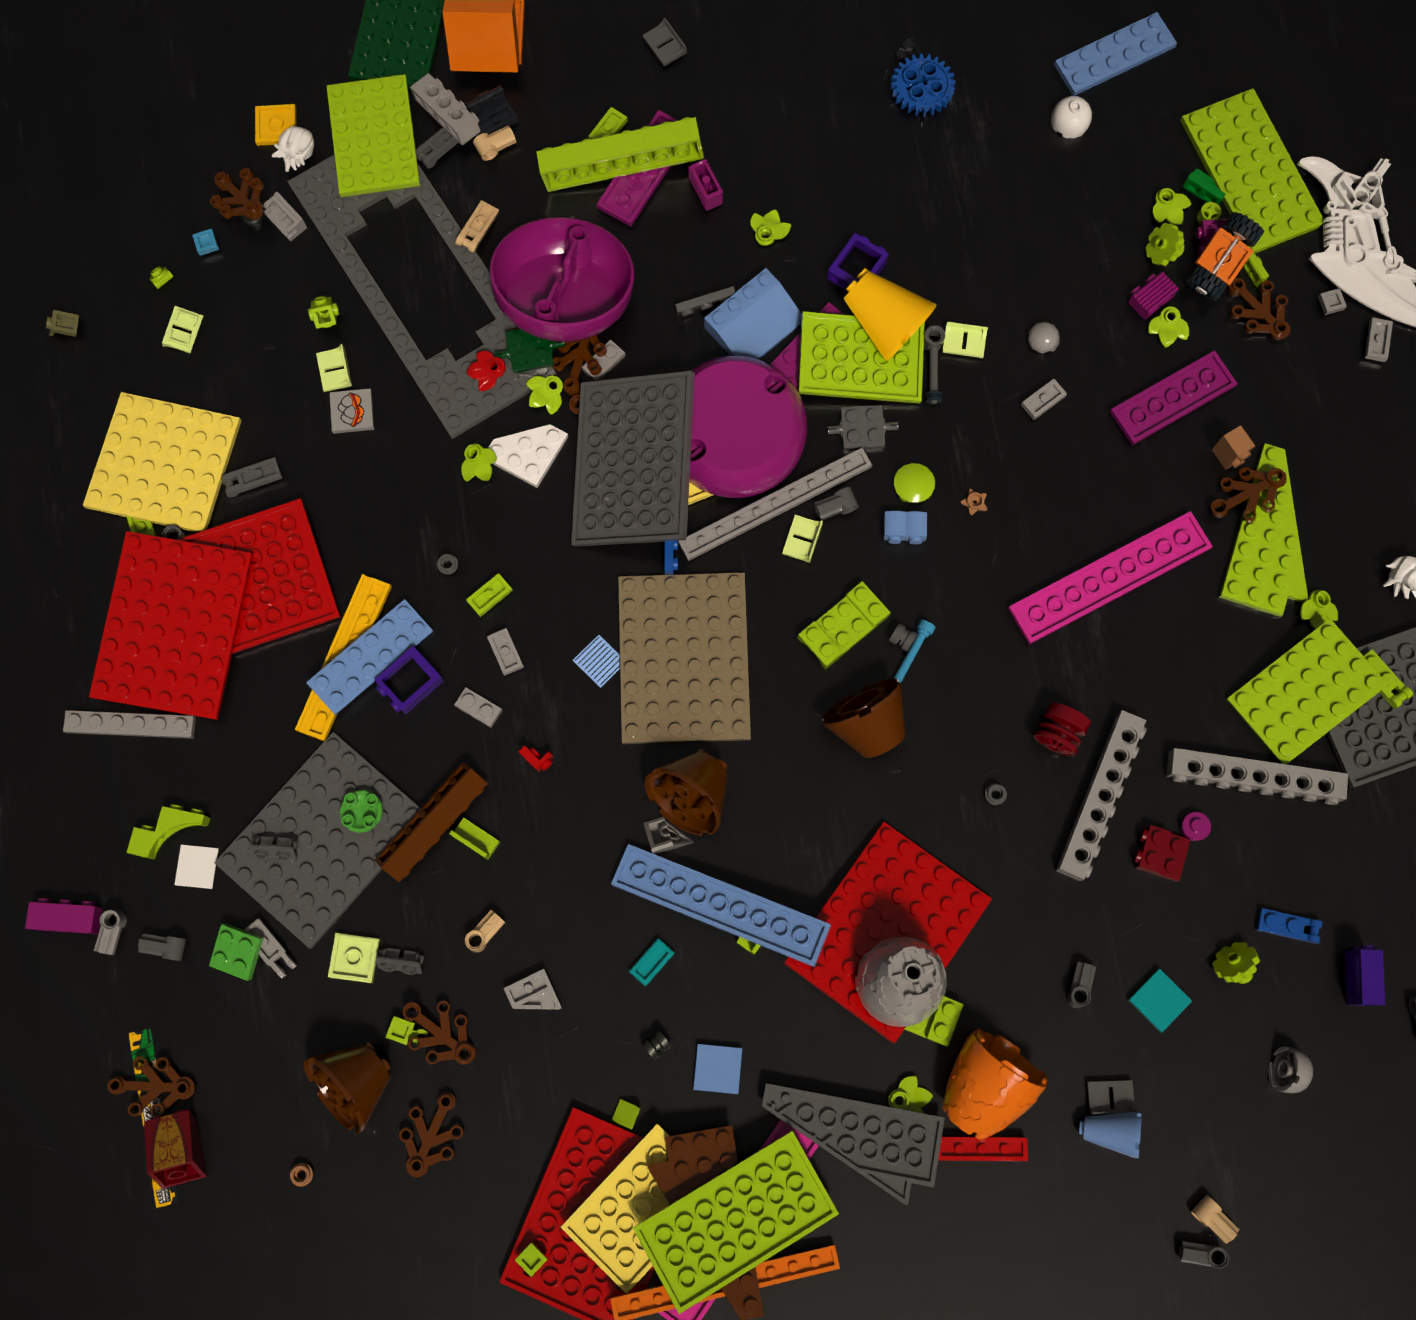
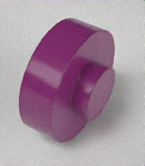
M1192 812L1182 819L1180 829L1185 838L1191 841H1200L1209 835L1211 823L1204 814Z

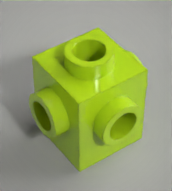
M316 297L311 301V308L308 309L311 321H314L316 329L327 328L337 324V315H340L338 305L333 303L332 297Z

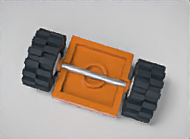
M1233 212L1223 228L1217 229L1195 261V264L1198 266L1193 269L1186 280L1189 287L1210 300H1218L1226 286L1231 285L1254 250L1250 246L1254 247L1264 233L1263 228L1258 223H1255L1253 219H1249L1248 216Z

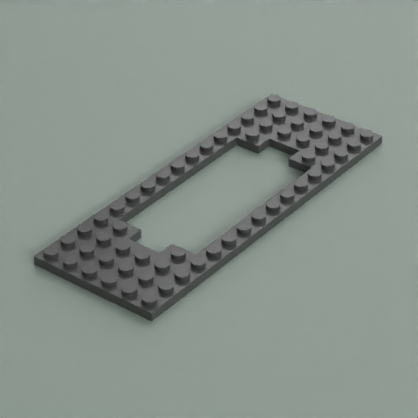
M334 154L287 182L451 439L532 392L533 390L526 385L532 377L541 376L546 378L548 376H557L552 366L514 374L512 363L509 358L502 359L506 364L505 374L497 378L493 388L480 392L478 389L479 380L471 378L466 374L468 367L473 362H477L476 354L480 351H489L495 357V352L507 350L505 332L520 329L498 307L491 289L490 272L476 251L472 253L468 251L467 247L455 244L462 230L419 165L421 186L340 197ZM387 197L394 209L416 198L495 318L493 322L476 331V335L483 345L455 361L448 348L426 361L347 238V236L367 225L359 212ZM497 364L494 365L493 370L497 368Z

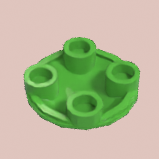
M367 790L350 792L344 796L340 808L341 823L350 831L357 833L368 832L375 828L381 820L383 813L382 803L373 792Z

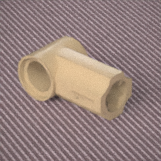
M506 126L492 134L482 133L478 135L473 143L482 159L488 161L493 159L498 154V151L516 143V138L511 128Z
M490 910L480 923L466 935V946L472 952H481L505 922ZM474 936H480L482 939L478 947L470 945V940Z
M1206 1195L1194 1207L1191 1213L1199 1222L1206 1227L1208 1226L1227 1244L1237 1236L1239 1229L1221 1212V1207Z

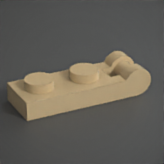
M481 200L457 237L455 244L463 245L468 248V251L475 253L481 240L497 217L499 209ZM467 236H470V237H472V238H474V239L471 241V240L467 239L466 237H467Z

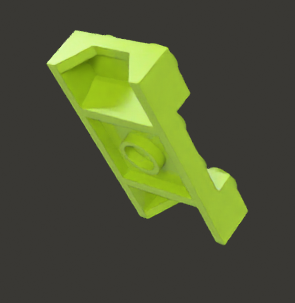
M862 581L821 618L811 623L799 633L798 639L809 647L826 670L888 618L890 611Z
M944 996L940 1006L930 1017L913 1026H906L904 1030L948 1047L964 1004Z

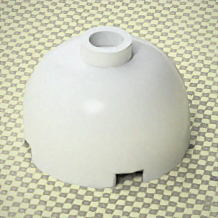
M1079 96L1063 98L1056 104L1051 115L1053 129L1061 133L1065 138L1082 136L1091 123L1092 110L1090 105Z

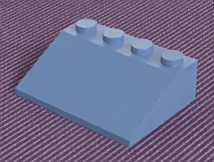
M765 268L704 318V328L730 356H746L760 359L801 325L802 313L780 282Z

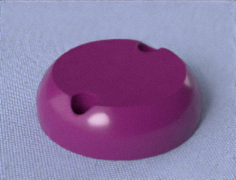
M552 217L521 225L503 238L491 259L490 284L498 307L515 326L526 333L545 340L573 342L601 333L615 323L624 313L633 291L634 268L627 249L613 234L604 228L580 219Z
M746 356L718 357L690 370L695 373L689 482L707 493L728 498L754 496L782 482L797 465L807 436L805 407L799 392L790 379L774 366L762 360ZM699 455L701 456L698 460H694Z

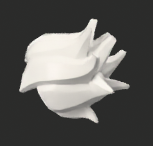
M297 126L285 129L279 137L278 144H274L278 151L272 157L284 158L286 172L289 171L290 166L296 171V165L298 167L301 164L305 165L304 160L313 153L314 139L312 133L307 129Z
M1411 556L1398 557L1391 564L1386 565V567L1391 568L1388 581L1383 586L1386 587L1393 584L1394 597L1402 590L1405 599H1409V592L1411 590L1416 599V558Z

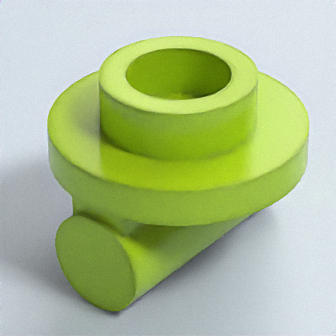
M158 266L150 273L152 275L150 280L157 289L174 277L166 267L161 268Z

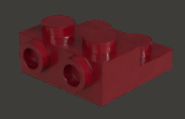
M1152 825L1147 826L1140 835L1142 844L1140 850L1137 849L1134 856L1135 868L1176 882L1180 881L1190 839L1172 834L1171 831Z

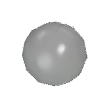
M1048 322L1037 323L1028 333V343L1033 350L1041 354L1049 351L1054 352L1060 343L1059 331L1053 324Z

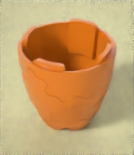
M981 1029L975 1030L967 1038L956 1059L946 1087L943 1110L944 1112L948 1111V1118L961 1130L969 1135L973 1132L977 1133L975 1137L979 1140H984L1012 1124L1036 1103L1038 1097L1048 1085L1047 1074L1041 1070L1038 1071L1036 1067L1020 1054L1019 1047L1003 1036H993Z

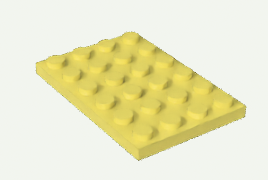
M658 1124L649 1131L561 1226L626 1294L652 1267L632 1227L669 1205L647 1169V1164L668 1161L664 1137H669V1135Z

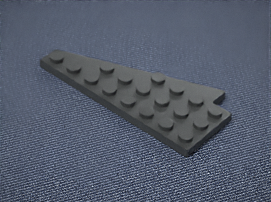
M765 1083L762 1107L903 1204L908 1205L911 1183L934 1187L944 1117Z

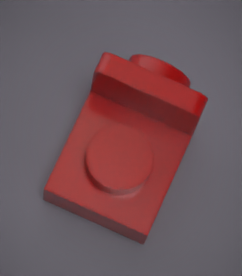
M524 745L518 751L538 772L547 770L553 763L552 759L554 757L550 752H547L539 760L538 758L541 755L533 747L528 749Z

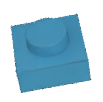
M212 228L192 235L200 256L219 250Z

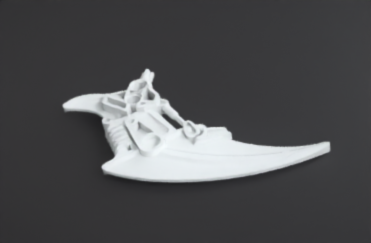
M1320 157L1302 158L1297 165L1310 172L1319 180L1329 199V202L1323 208L1324 213L1329 214V217L1323 219L1325 251L1312 254L1308 260L1333 284L1363 305L1391 319L1416 327V286L1413 284L1416 283V270L1404 264L1403 257L1397 255L1395 247L1391 246L1388 233L1389 227L1386 218L1388 212L1384 208L1385 203L1381 184L1383 182V175L1391 165L1388 163L1389 160L1381 158L1372 171H1368L1364 177L1342 171L1333 163ZM1357 183L1358 185L1353 190L1351 185ZM1373 219L1379 220L1386 251L1380 250Z

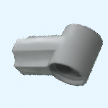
M108 910L101 915V927L94 951L115 955L121 930L127 922L124 912ZM113 914L117 917V922L114 926L110 923V917Z

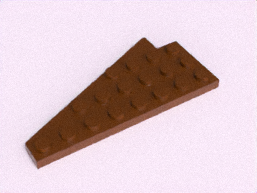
M732 1125L664 1137L668 1161L647 1164V1169L669 1205L738 1164ZM756 1267L721 1288L740 1320L764 1316Z

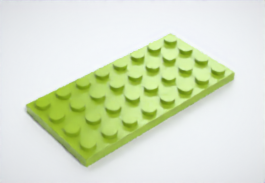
M1254 88L1182 116L1180 121L1205 169L1213 179L1216 187L1226 194L1222 201L1230 216L1233 212L1241 213L1243 216L1246 215L1249 219H1253L1255 223H1258L1263 228V235L1256 245L1251 247L1254 253L1323 227V217Z
M790 1131L632 1228L678 1314H681L839 1215L795 1134L793 1131Z

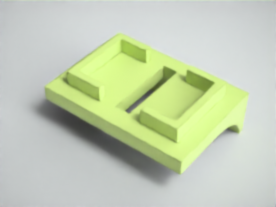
M175 306L162 341V346L191 353L203 315ZM173 325H175L177 327L192 331V333L189 334L187 332L172 327Z
M947 322L942 353L983 358L988 327ZM964 333H967L966 349H962Z
M342 344L338 348L316 353L324 392L352 386L346 351ZM343 366H344V369H339V370H335V371L325 372V370L334 369V368H339V367H343Z
M795 515L782 554L810 563L823 521H815ZM794 535H797V536H800V537H803V538H807V539L813 540V542L810 543V542H807V541H803V540L794 538L793 536H794Z

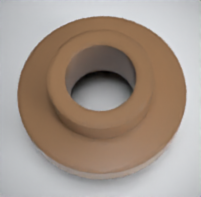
M307 1163L296 1164L290 1172L292 1183L300 1187L308 1185L313 1179L312 1167ZM301 1170H304L306 1173L304 1179L299 1177Z

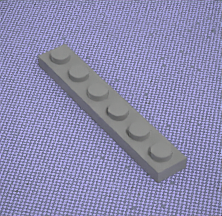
M66 711L63 732L194 739L196 717Z

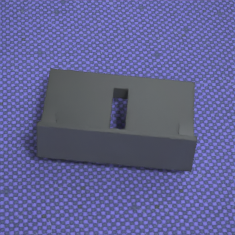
M665 17L657 27L642 35L663 66L668 65L687 53L685 44ZM672 39L671 42L667 43L666 45L662 46V47L659 48V49L657 48V47L661 46L662 44H664V43H666L667 41H669V40Z
M1133 1080L1087 1082L1089 1114L1137 1111L1134 1102ZM1108 1087H1112L1114 1109H1110Z

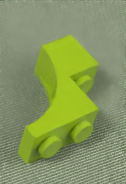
M170 804V808L162 806L156 829L146 825H142L141 829L133 828L127 853L155 860L159 848L168 837L186 827L208 826L210 818L205 816L204 811L191 809V812L183 811L184 807Z

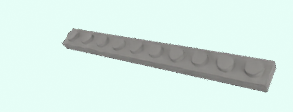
M860 448L687 536L686 540L678 541V544L687 560L690 561L872 468V464L863 448Z

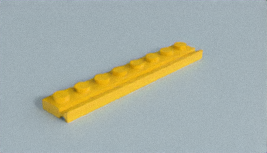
M362 574L321 670L376 624L392 586L390 584ZM312 690L295 730L325 741L337 714L334 715Z

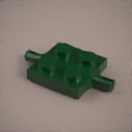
M519 329L505 332L507 350L495 352V357L501 359L509 358L512 363L513 372L516 374L554 366L553 349L565 347L564 342L538 338Z

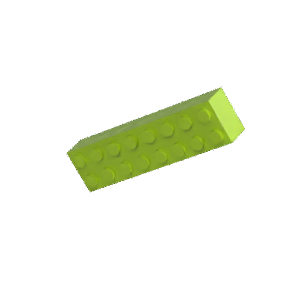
M686 117L680 121L663 122L657 126H644L638 130H626L615 135H604L596 139H584L578 143H565L559 147H547L541 151H536L540 175L548 192L704 159L696 117Z

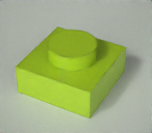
M533 1242L515 1259L531 1277L548 1260L547 1256Z

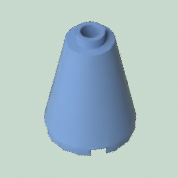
M1142 1112L1085 1116V1121L1080 1120L1079 1134L1084 1135L1083 1139L1132 1158H1139Z

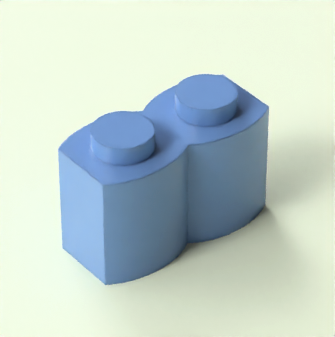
M886 511L884 513V540L888 541V543L899 544L905 540L909 541L910 544H921L922 541H926L927 512Z

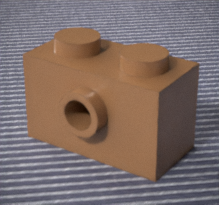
M1239 426L1225 434L1213 447L1212 451L1226 470L1231 466L1237 468L1243 464L1245 459L1251 455L1250 451L1255 445L1242 426Z

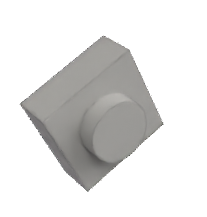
M1340 288L1321 293L1318 296L1325 315L1342 311L1347 307Z

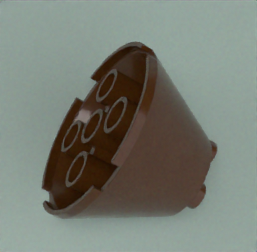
M700 749L694 754L652 770L646 776L644 782L647 796L650 801L655 800L660 807L659 813L678 828L701 836L703 833L712 835L719 828L728 781L727 765L724 761L716 760L706 751Z
M369 1042L365 1045L308 1057L303 1062L304 1071L309 1082L311 1083L314 1080L319 1088L316 1094L346 1129L351 1130L354 1128L356 1130L355 1134H360L364 1130L390 1080V1075L387 1072L390 1069L389 1064L384 1058H378L374 1047Z

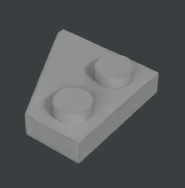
M545 969L504 988L513 1009H562Z

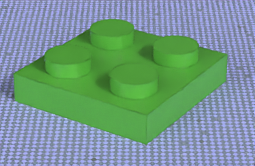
M227 923L221 924L209 966L246 981L251 980L264 938Z

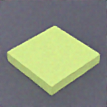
M335 933L328 977L373 983L380 939Z

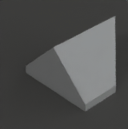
M664 816L643 823L652 853L655 855L694 843V841L667 822Z

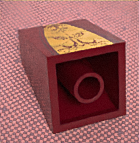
M178 1110L174 1114L156 1116L152 1120L144 1122L147 1174L162 1189L207 1177L197 1120L190 1110Z

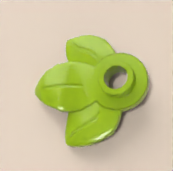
M1164 188L1156 194V204L1152 209V213L1158 223L1167 219L1170 223L1179 225L1183 221V209L1191 206V202L1184 194H1175L1172 189Z
M777 210L770 211L764 217L754 213L751 218V228L756 232L755 238L760 245L767 246L772 244L774 240L783 239L790 231L791 224L780 223ZM762 235H768L769 237L763 238Z
M1169 306L1161 311L1160 316L1150 321L1148 333L1158 334L1160 342L1166 348L1173 344L1177 337L1187 340L1189 326L1186 321L1181 319L1179 310ZM1168 313L1173 314V320L1168 319Z
M534 376L528 380L526 385L533 390L529 397V406L542 407L545 405L549 414H554L562 403L560 393L563 389V383L561 379L557 376H548L546 378ZM550 382L556 384V389L553 390L549 387Z
M479 444L469 445L464 452L466 460L461 466L464 480L468 482L476 475L479 479L488 481L492 475L491 464L497 461L495 452L490 448H483Z
M1313 591L1309 596V600L1305 601L1301 606V618L1303 620L1309 619L1313 629H1317L1328 619L1332 621L1338 620L1337 608L1331 603L1330 596L1325 591Z
M909 1076L902 1079L898 1089L893 1090L889 1094L888 1104L892 1108L923 1113L921 1107H924L932 1099L933 1095L926 1089L917 1087L916 1076ZM897 1096H901L903 1098V1103L901 1105H897L895 1103V1098Z

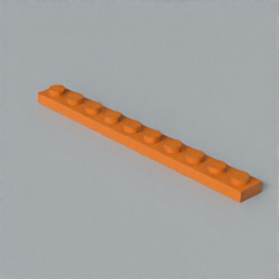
M835 1245L766 1260L756 1266L759 1288L840 1269ZM663 1285L610 1298L614 1320H630L675 1309ZM720 1288L700 1302L725 1297Z

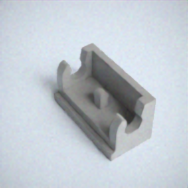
M278 192L274 193V196L263 204V207L266 209L264 214L290 242L307 229L301 216Z

